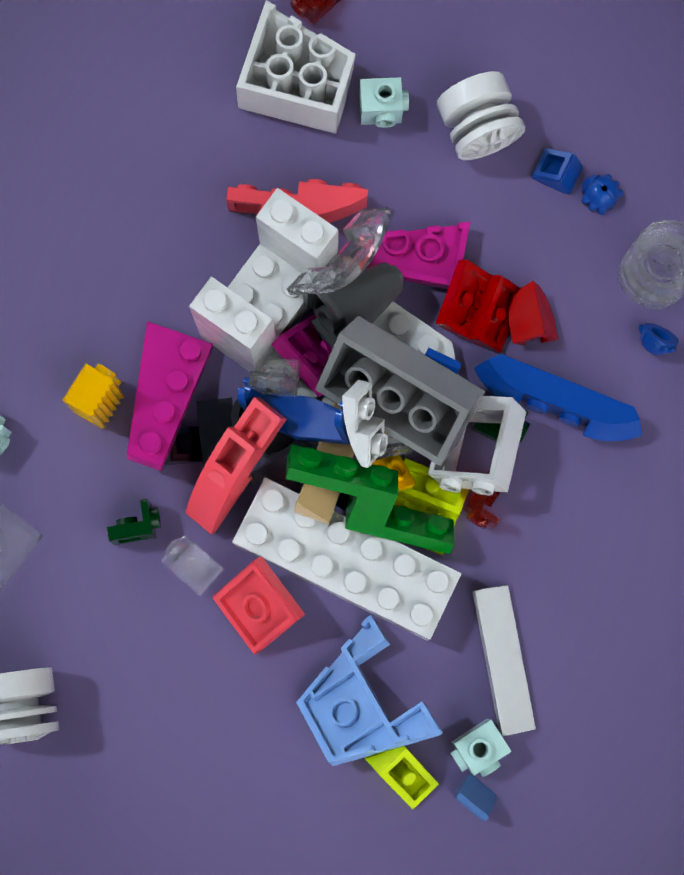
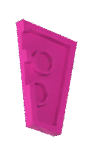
M470 221L440 227L439 225L428 226L426 229L412 231L394 230L362 234L355 271L386 262L389 265H395L401 271L404 281L448 289L458 261L464 258Z

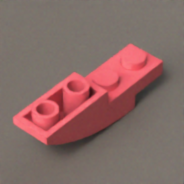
M309 179L307 182L299 181L298 194H292L287 189L279 188L329 223L353 215L367 207L368 189H362L360 185L355 183H343L341 186L328 185L324 180ZM247 184L237 185V188L228 187L226 198L228 210L231 212L258 214L277 188L272 189L270 192L257 190L255 186Z
M254 397L236 425L228 427L222 435L194 486L185 511L188 516L211 535L215 534L253 478L250 475L251 471L287 418L260 397Z

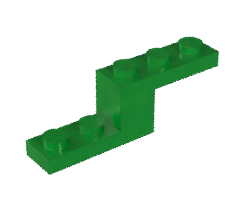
M291 445L287 458L285 479L350 495L346 504L345 529L438 552L451 553L454 546L453 519L394 505L398 496L397 470L373 464L369 468H365L360 465L359 461L346 456H337L317 451L310 447Z

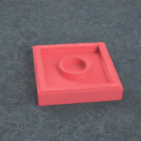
M262 556L250 563L212 597L254 655L262 651L306 615Z

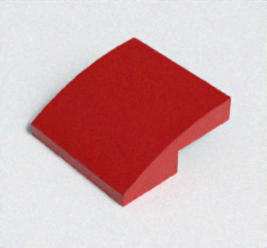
M459 260L435 324L484 349L501 353L510 330L509 308L513 297L521 288L502 275L489 274L469 260Z

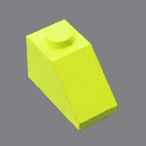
M405 746L364 757L373 769L412 809L439 785Z

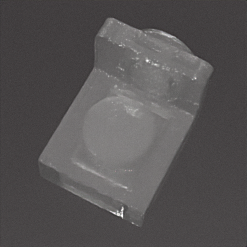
M266 358L263 364V372L250 371L248 386L262 395L297 397L300 362L295 359Z
M186 535L181 539L174 540L164 552L165 557L161 561L199 596L202 595L224 569Z

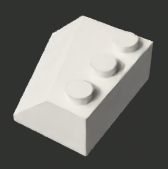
M266 0L236 86L238 108L336 134L345 107L356 54L322 33L315 34L302 26V21L292 15L290 18L276 10V5Z

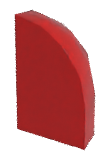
M534 281L521 287L511 302L509 308V327L513 344L526 345V341L540 337L541 344L559 340L550 304L540 286Z

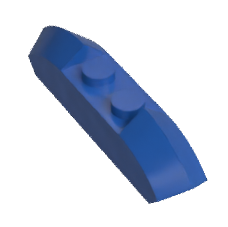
M503 354L494 356L474 368L481 382L495 397H512L518 404L522 400L527 402L526 407L530 410L545 414L546 411L552 412L560 416L559 420L570 426L579 427V424L584 425L583 436L601 441H624L642 436L640 418L635 407Z

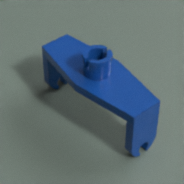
M244 377L242 379L245 387L238 388L237 396L244 411L254 397H260L287 418L279 430L280 433L299 440L350 445L344 422L343 401L339 403L340 410L308 396L264 393L256 379L251 377Z

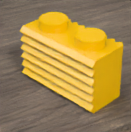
M85 363L62 401L78 416L101 429L106 428L105 423L110 422L109 417L113 416L112 411L117 410L116 405L121 404L120 399L124 398V394L119 388L122 382L116 378L114 372L105 366L97 364L93 368Z

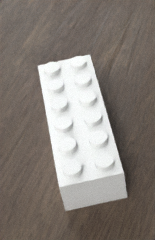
M264 478L232 541L235 547L258 558L262 556L266 562L426 641L431 639L462 573L396 541L345 529L346 517L333 511L329 525L295 513V506L300 494Z

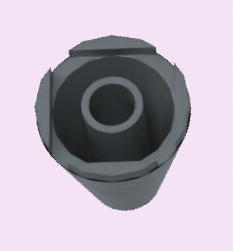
M383 262L310 287L303 295L306 311L311 308L313 309L316 319L311 321L321 337L333 348L339 333L357 316L373 324L402 293L404 277L395 265Z

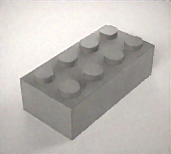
M357 316L339 333L315 389L339 404L342 401V396L358 380L372 383V398L375 399L373 416L385 419L384 432L439 466L443 464L457 446L485 393L483 389L360 316Z

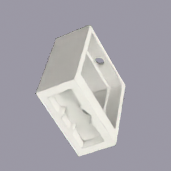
M483 396L469 422L501 424L489 474L456 471L465 434L464 431L457 446L441 466L431 461L428 475L440 484L439 487L449 492L459 493L461 489H471L475 493L487 496L493 495L494 491L508 493L526 411L512 397Z

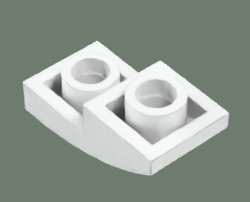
M358 380L342 396L346 431L355 456L362 467L369 468L379 456L385 453L388 436L384 434L385 419L373 416L375 399L372 398V383Z

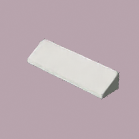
M507 585L473 591V598L498 730L502 736L535 730L536 727L509 587Z

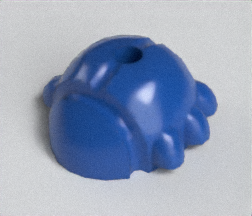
M610 174L603 176L593 175L588 177L582 185L584 196L581 201L583 204L589 205L590 211L597 210L598 214L603 215L605 211L611 209L616 204L619 197L623 196V190L618 188L619 182L612 180Z
M651 323L639 325L641 344L648 352L654 355H663L676 351L675 347L679 340L671 331Z

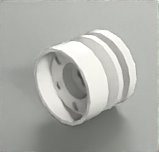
M489 71L466 78L451 86L437 100V108L444 125L448 128H454L450 133V139L452 143L456 144L455 151L461 160H474L498 152L515 142L525 132L524 122L518 117V108L513 104H508L512 94L504 75L500 72Z
M52 667L0 673V745L38 740L50 732L59 731L58 721L41 724L40 714L57 712V706L39 705L38 697L55 691Z

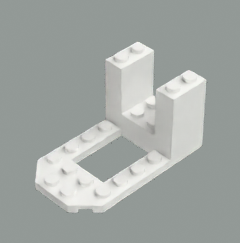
M277 188L256 216L259 246L228 287L211 276L189 305L200 337L206 342L212 343L213 347L263 382L279 384L288 389L292 395L312 397L333 406L334 401L324 395L319 398L305 384L296 371L282 359L271 344L280 335L294 327L306 312L303 295L307 289L350 274L351 272L338 264V229ZM392 302L373 323V325L424 355L429 347L456 360L452 341L395 302ZM384 432L388 436V443L383 455L391 452L413 450Z

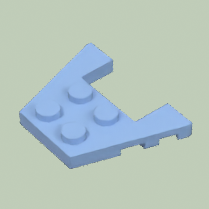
M371 615L366 617L361 623L363 627L353 640L348 639L341 647L342 653L329 668L326 666L296 702L324 756L332 766L423 741L443 733L423 701L392 722L390 721L360 669L362 663L390 645L378 623Z

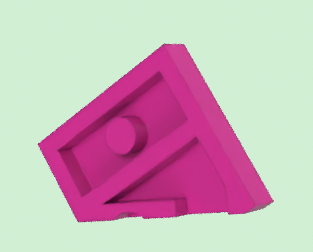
M313 314L280 335L271 345L280 354L282 359L304 380L305 384L320 398L323 394L315 389L332 348L325 340L321 342L311 322L316 319V316Z

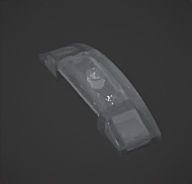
M389 208L360 210L343 228L348 242L325 267L306 268L287 288L289 294L330 293L354 281L370 264L383 241L391 215Z

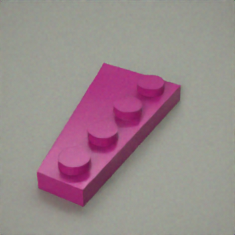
M147 321L127 450L128 460L162 471L213 351L212 343Z

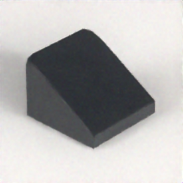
M180 426L164 465L202 462L199 426Z

